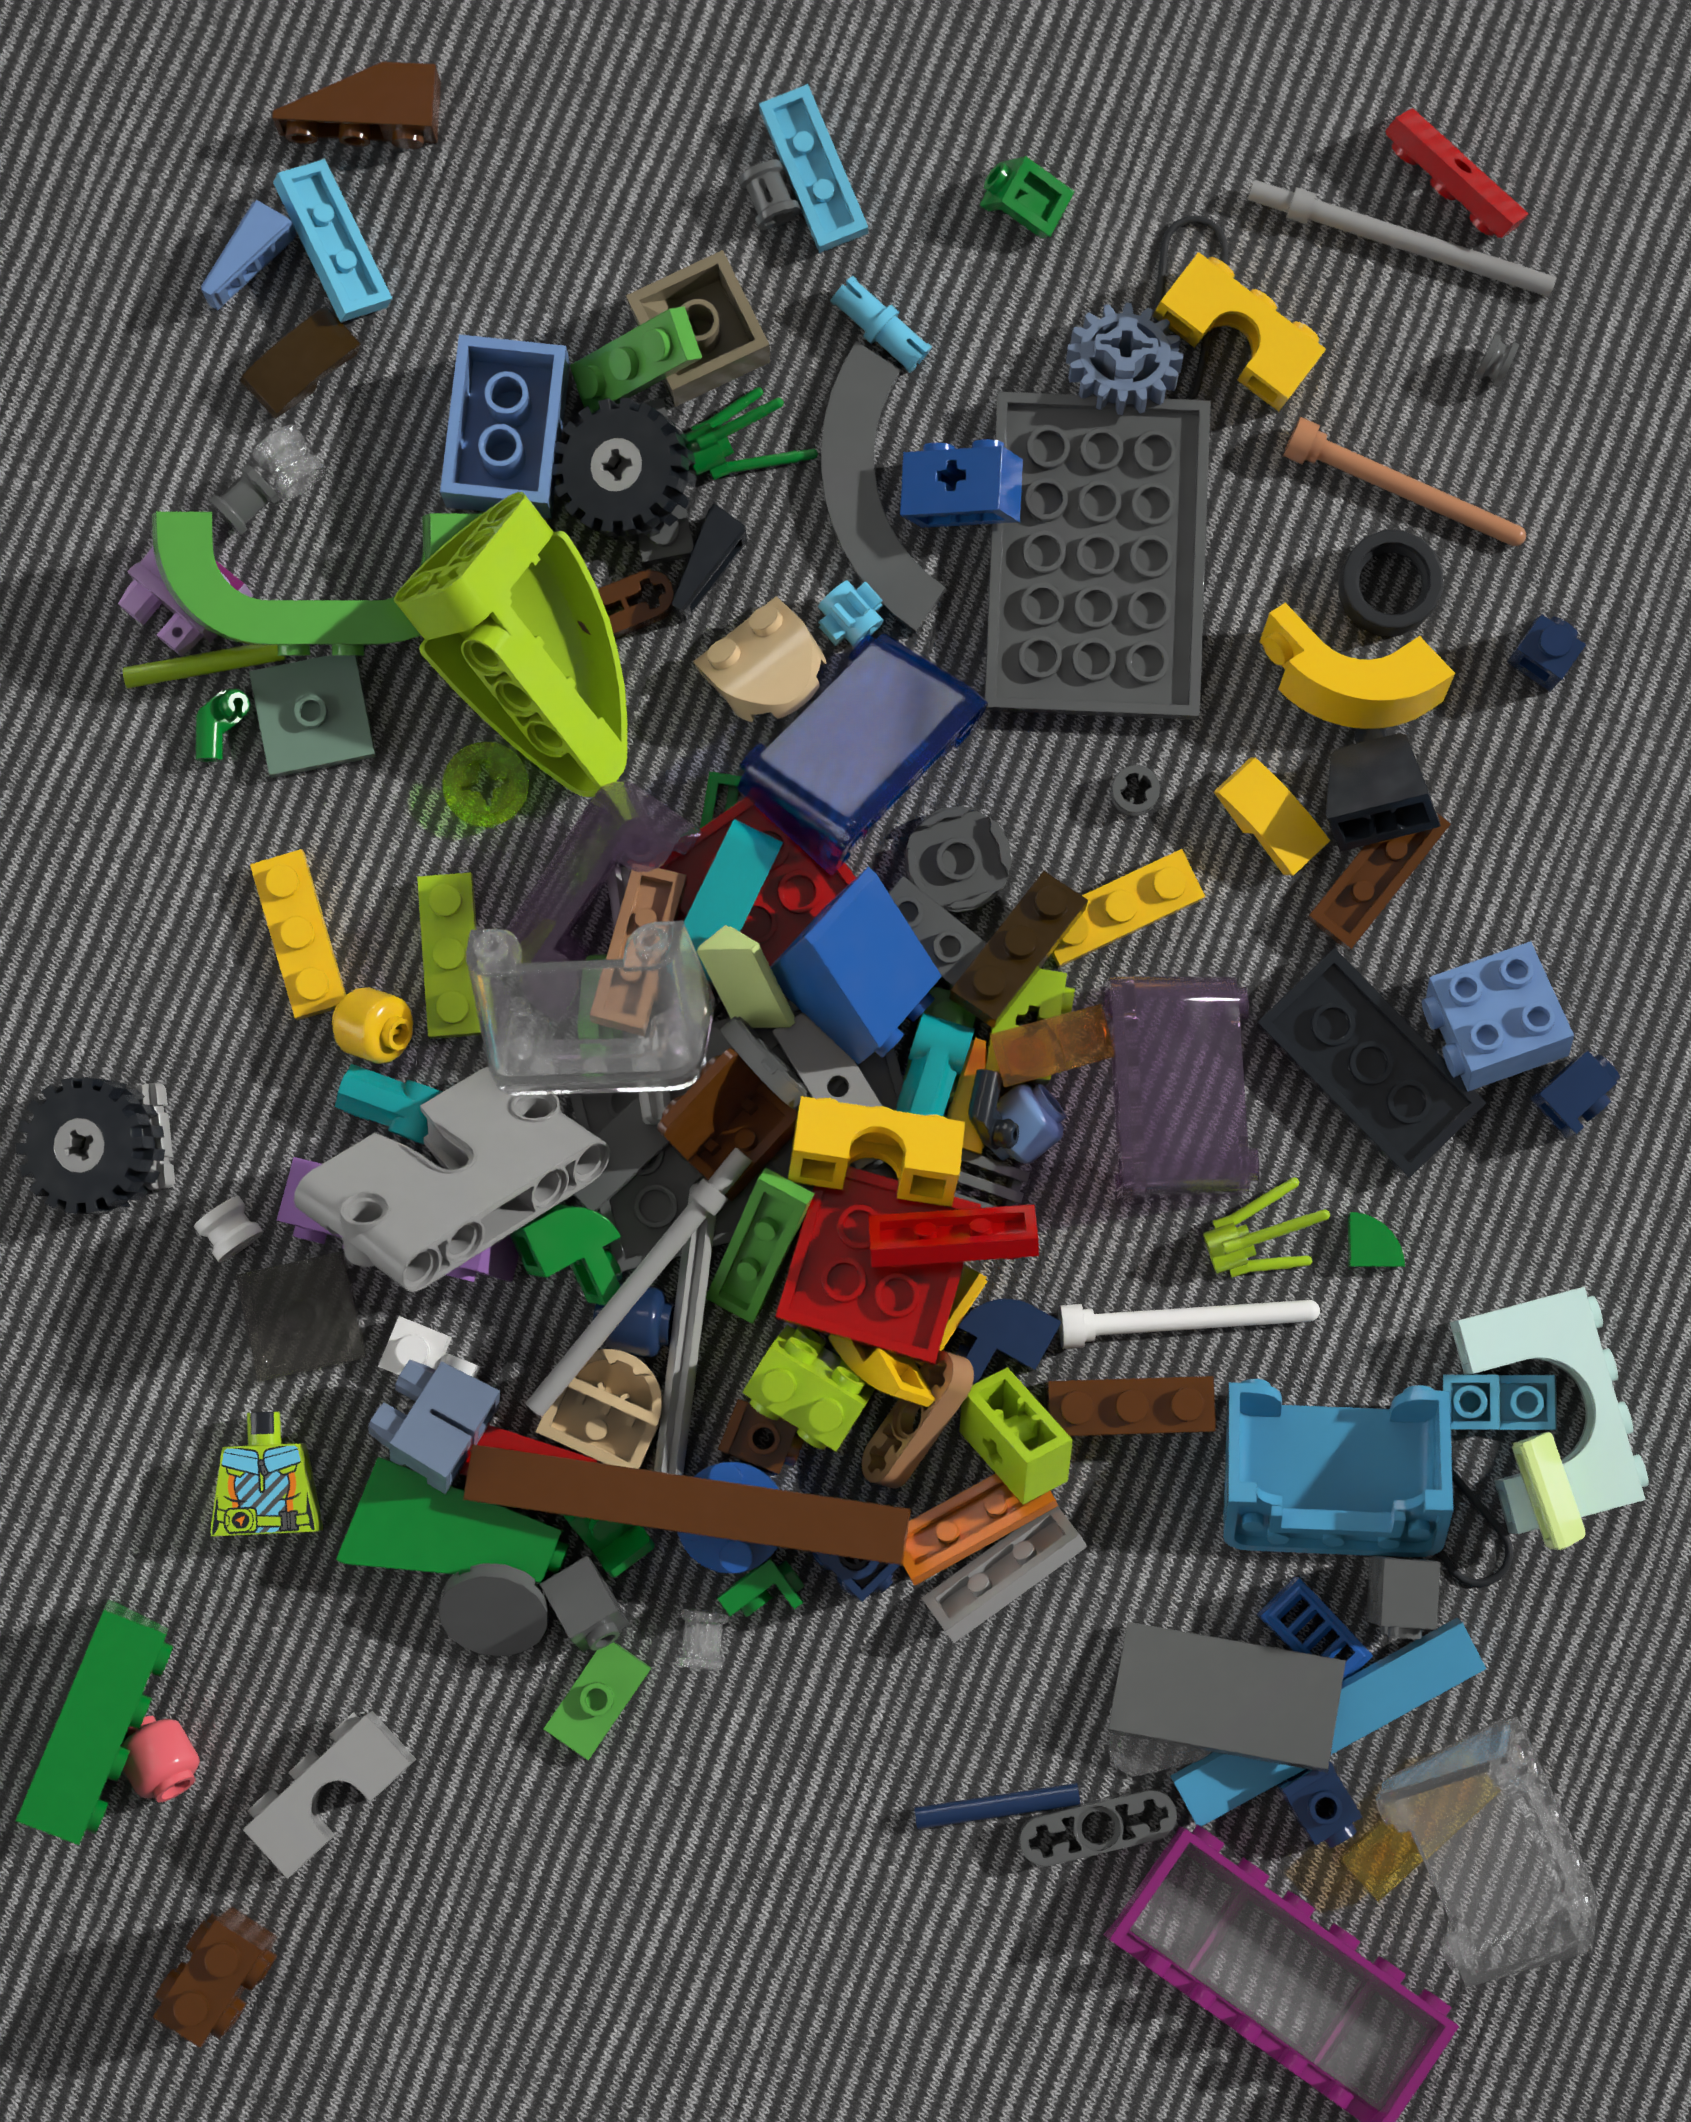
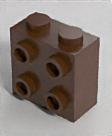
M233 1907L219 1917L212 1913L207 1921H202L185 1947L187 1951L193 1954L188 1963L182 1961L176 1970L173 1968L157 1990L154 1998L162 2003L153 2018L199 2048L212 2036L221 2040L225 2033L232 2029L247 2005L245 2001L239 1998L244 1989L246 1988L251 1992L257 1983H261L275 1962L278 1955L270 1951L278 1936Z

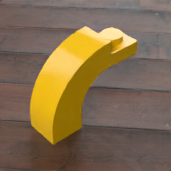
M1286 602L1269 613L1259 641L1263 645L1269 659L1285 669L1278 690L1287 699L1313 716L1351 728L1379 729L1393 727L1417 719L1444 701L1455 675V672L1420 636L1396 652L1378 659H1356L1342 655L1323 643Z

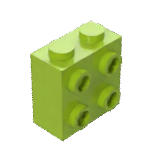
M786 1325L769 1347L742 1393L752 1399L750 1401L751 1406L762 1415L773 1420H778L781 1417L799 1428L797 1434L810 1445L819 1449H825L828 1446L837 1452L876 1388L857 1376L842 1358L824 1348L826 1342L817 1333L806 1327L798 1326L795 1330L791 1326Z

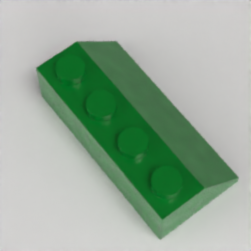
M108 1599L16 1819L17 1822L80 1845L85 1831L96 1835L108 1806V1802L99 1799L107 1778L118 1782L130 1750L120 1747L129 1726L140 1729L152 1700L151 1697L142 1694L150 1674L162 1676L174 1647L164 1642L168 1628Z

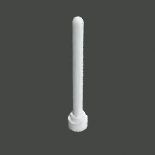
M1313 1300L1094 1314L1093 1309H1083L1082 1304L1059 1305L1058 1320L1061 1321L1059 1336L1062 1349L1084 1348L1085 1342L1095 1341V1336L1311 1322L1318 1318L1320 1308Z

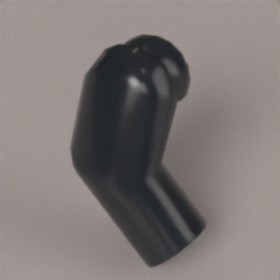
M978 1069L976 1070L968 1108L969 1119L985 1146L993 1150H997L999 1147L1010 1149L1018 1142L1019 1126L1011 1119L1002 1120V1116L997 1108L1003 1075L991 1070Z

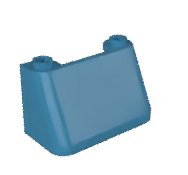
M1247 1379L1240 1383L1229 1382L1227 1393L1223 1538L1226 1544L1237 1549L1249 1551L1391 1557H1426L1434 1555L1444 1548L1453 1514L1450 1391H1435L1431 1387L1423 1385L1410 1386L1394 1397L1390 1409L1282 1405L1281 1392L1265 1380Z

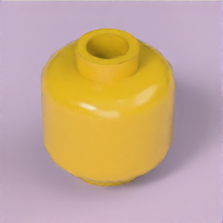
M370 987L356 988L348 993L334 1010L332 1026L335 1042L342 1051L352 1056L376 1064L389 1063L403 1053L411 1040L413 1031L411 1009L403 999Z

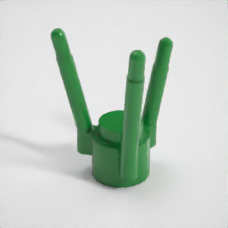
M756 387L746 395L741 396L708 420L692 426V431L685 434L690 442L685 446L694 453L696 465H693L697 475L710 470L714 480L730 473L816 459L818 451L816 449L791 451L726 462L725 457L734 454L728 436L768 416V414L778 410L784 404L782 398H775L722 425L763 395V390L760 387Z

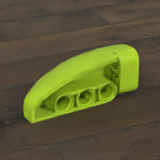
M516 492L482 513L442 545L398 590L394 596V602L424 638L419 648L421 655L485 722L536 766L570 791L583 797L605 795L622 775L627 763L625 685L610 619L597 586L581 554L568 534L563 531L553 532L525 493ZM578 621H581L585 625V627L588 629L591 635L587 634L582 630V628L578 624Z

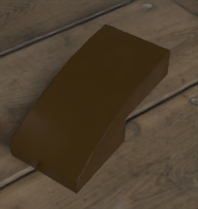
M324 306L263 354L241 376L240 381L276 419L313 394L318 381L355 357L359 352L361 343L330 309Z

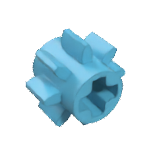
M846 580L834 588L818 605V608L825 615L819 621V628L835 646L846 638L853 647H856L869 638L883 623L884 620L876 612L882 607L881 602L883 600L867 582H864L856 590Z

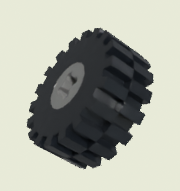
M621 397L620 404H616L611 399L598 401L600 410L595 412L587 406L578 412L584 420L579 426L571 421L565 426L563 431L571 436L567 444L559 441L556 443L554 453L562 457L561 464H553L552 476L561 481L560 485L555 486L556 493L560 499L567 502L565 509L573 517L608 538L617 540L618 537H621L626 541H639L638 534L641 533L651 538L660 534L657 527L658 524L664 522L671 526L678 520L672 513L677 505L686 509L691 498L683 494L686 486L695 488L696 476L689 471L690 465H696L694 453L685 446L690 442L685 434L675 427L676 424L644 402L640 405L633 399ZM621 457L622 462L618 465L617 469L612 470Z
M71 1077L61 1080L62 1086L49 1085L41 1091L46 1100L33 1099L26 1108L34 1114L33 1119L20 1121L18 1131L27 1133L26 1143H16V1155H27L28 1160L27 1164L19 1166L22 1177L36 1179L29 1186L34 1195L48 1196L45 1202L46 1205L53 1209H65V1213L110 1214V1211H122L131 1207L128 1200H141L148 1193L142 1187V1184L155 1183L160 1172L151 1168L153 1161H164L165 1149H155V1139L164 1138L165 1136L163 1126L151 1125L150 1119L158 1115L153 1105L141 1104L140 1102L145 1096L137 1089L125 1088L127 1084L117 1080ZM82 1136H85L86 1141L84 1144V1148L79 1149L81 1147V1142L83 1140Z

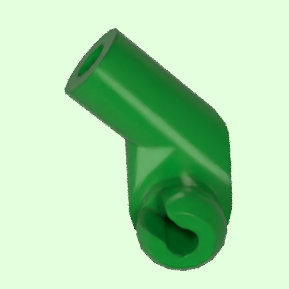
M224 689L198 710L196 715V761H223V734L242 720L249 711V698L243 691Z

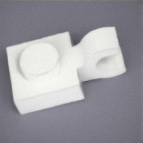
M401 1316L397 1319L378 1367L400 1375L409 1360L427 1365L435 1370L442 1361L474 1378L477 1377L480 1366L446 1353L452 1337Z

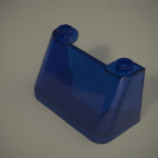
M885 633L877 639L870 634L863 638L848 656L852 663L767 748L762 743H759L739 765L745 773L741 777L737 789L831 876L850 858L851 854L847 850H851L862 838L865 839L872 832L875 823L940 757L944 758L951 751L953 745L958 748L975 731L988 706V702L972 687Z

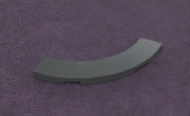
M856 341L842 364L834 383L824 418L821 440V477L825 504L833 532L846 560L849 561L862 583L867 582L883 600L881 602L882 607L895 620L916 635L944 594L946 587L931 577L914 561L897 538L882 507L874 468V446L882 410L890 391L900 376L901 370Z

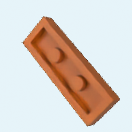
M995 1473L909 1521L903 1566L915 1586L1058 1507L1056 1499L1052 1492L1048 1491L1023 1505Z

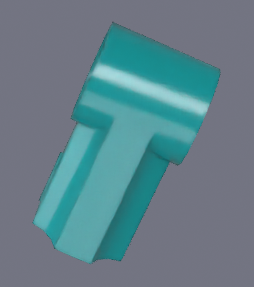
M926 1013L922 1014L908 1058L912 1062L897 1101L896 1111L919 1115H944L956 1074L961 1075L975 1029Z
M350 1064L341 1081L334 1107L367 1121L371 1120L389 1127V1132L425 1145L423 1137L428 1135L427 1118L421 1112L420 1105L439 1095L442 1091L411 1080H406V1083Z

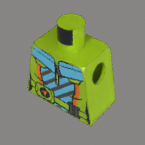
M280 1412L247 1413L248 1446L222 1448L211 1522V1536L322 1531L323 1521L306 1444H281Z

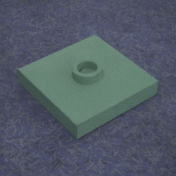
M327 655L249 671L268 772L271 778L377 757L357 656Z

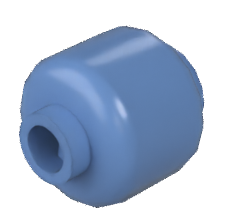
M1019 1083L998 1099L997 1108L1002 1116V1120L1011 1119L1019 1126V1139L1014 1147L1010 1149L999 1147L997 1150L991 1149L1001 1160L1004 1161L1011 1156L1020 1163L1030 1164L1062 1138L1064 1130L1062 1121L1066 1118V1114L1053 1095L1041 1084L1033 1088L1028 1084Z

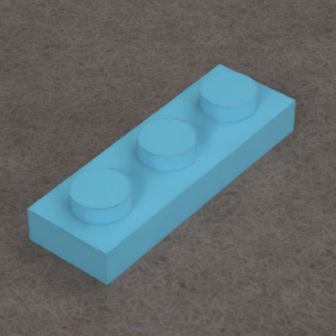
M804 85L759 103V111L819 253L868 234V225L809 85Z
M319 160L277 173L273 184L340 322L387 308L392 300V296L326 160Z

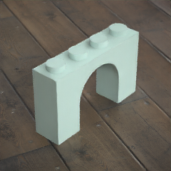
M1585 1287L1450 1322L1464 1375L1486 1371L1527 1359H1537L1558 1366L1575 1381L1585 1404V1425L1578 1443L1561 1461L1580 1517L1645 1500L1642 1487L1648 1486V1475L1639 1454L1633 1455L1627 1434L1633 1433V1423L1626 1403L1624 1401L1617 1402L1612 1381L1618 1380L1617 1366L1610 1349H1602L1597 1328L1603 1327V1318L1595 1296L1588 1297ZM1521 1473L1494 1480L1508 1532L1521 1534L1539 1529Z

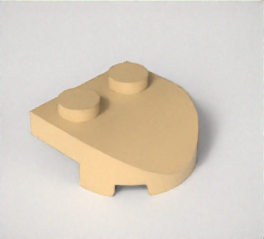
M776 596L766 605L754 611L747 620L724 638L712 644L693 663L701 675L726 699L738 717L753 722L754 715L771 712L774 717L779 719L793 713L808 702L819 689L820 683L817 679L820 665L826 664V659L805 623Z
M615 1349L597 1350L543 1415L535 1432L605 1464L640 1469L660 1425L663 1402L660 1385L653 1372L637 1357Z

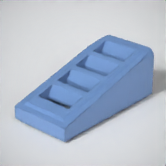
M258 200L251 204L201 286V290L210 306L219 310L293 241L297 233L289 218Z

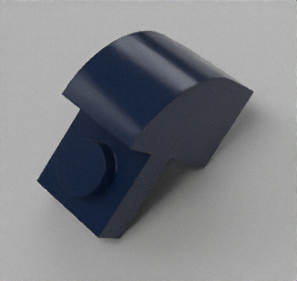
M992 1300L976 1307L960 1322L956 1329L975 1340L971 1348L961 1343L955 1354L965 1357L971 1362L974 1371L973 1384L979 1381L995 1350L1034 1371L1059 1328L1061 1321L1020 1300Z

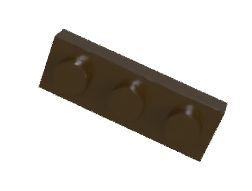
M1043 871L951 989L949 999L992 1028H995L1086 910L1088 899Z

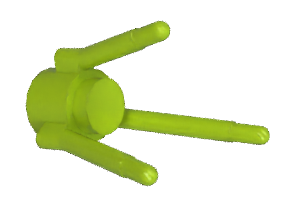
M1290 1178L1231 1215L1212 1221L1215 1229L1204 1232L1203 1237L1216 1274L1229 1270L1231 1278L1248 1272L1310 1266L1312 1258L1308 1255L1247 1260V1258L1256 1255L1254 1245L1329 1219L1330 1212L1323 1209L1249 1233L1246 1224L1236 1227L1242 1221L1299 1186L1297 1178Z

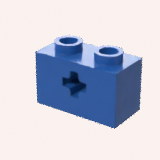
M990 439L973 441L972 448L955 449V446L951 444L928 443L923 445V451L903 452L900 516L921 528L1020 522L1023 459L1005 448L1003 442Z

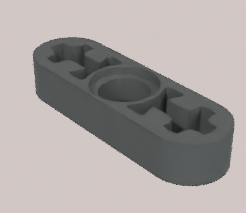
M1154 1788L1141 1789L1034 1815L1022 1825L1019 1832V1845L1024 1856L1033 1864L1052 1866L1163 1839L1174 1829L1177 1821V1811L1173 1801L1164 1792ZM1148 1799H1152L1157 1807L1166 1808V1815L1158 1818V1828L1150 1829L1145 1821L1130 1823L1129 1827L1134 1834L1122 1838L1123 1822L1115 1809L1116 1806L1126 1804V1814L1128 1816L1144 1811L1143 1802ZM1095 1811L1107 1813L1112 1818L1114 1826L1111 1836L1101 1843L1088 1841L1082 1833L1084 1818ZM1073 1817L1072 1830L1080 1848L1069 1850L1068 1839L1052 1843V1853L1048 1855H1042L1039 1847H1029V1839L1037 1836V1826L1046 1825L1050 1833L1066 1831L1062 1819Z

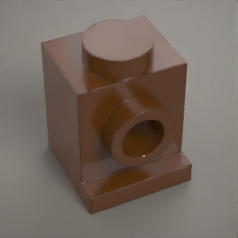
M738 1399L718 1450L780 1474L783 1464L794 1468L804 1440L796 1434L798 1428L781 1417L778 1420L770 1419L756 1411L750 1403ZM759 1428H769L774 1433V1443L768 1449H760L753 1442V1435Z

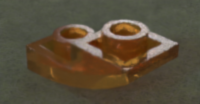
M1102 1003L990 1034L1004 1087L1116 1056Z

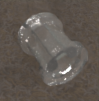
M680 1609V1618L685 1620L682 1651L681 1654L676 1656V1665L722 1670L724 1660L719 1658L723 1624L729 1622V1614L711 1610Z

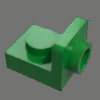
M1024 156L1000 162L990 171L984 183V189L987 191L980 202V206L988 212L1002 210L1042 239L1051 237L1075 191L1030 158Z
M564 1515L571 1527L596 1555L611 1578L620 1575L655 1547V1543L644 1527Z
M770 1556L765 1562L755 1567L718 1595L717 1599L730 1617L739 1610L742 1611L745 1617H748L772 1598L767 1589L776 1584L795 1610L803 1604V1600L797 1592L803 1589L805 1585L786 1560L777 1566Z

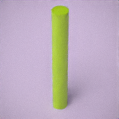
M250 644L123 667V678L128 689L286 660V656H278L277 645Z

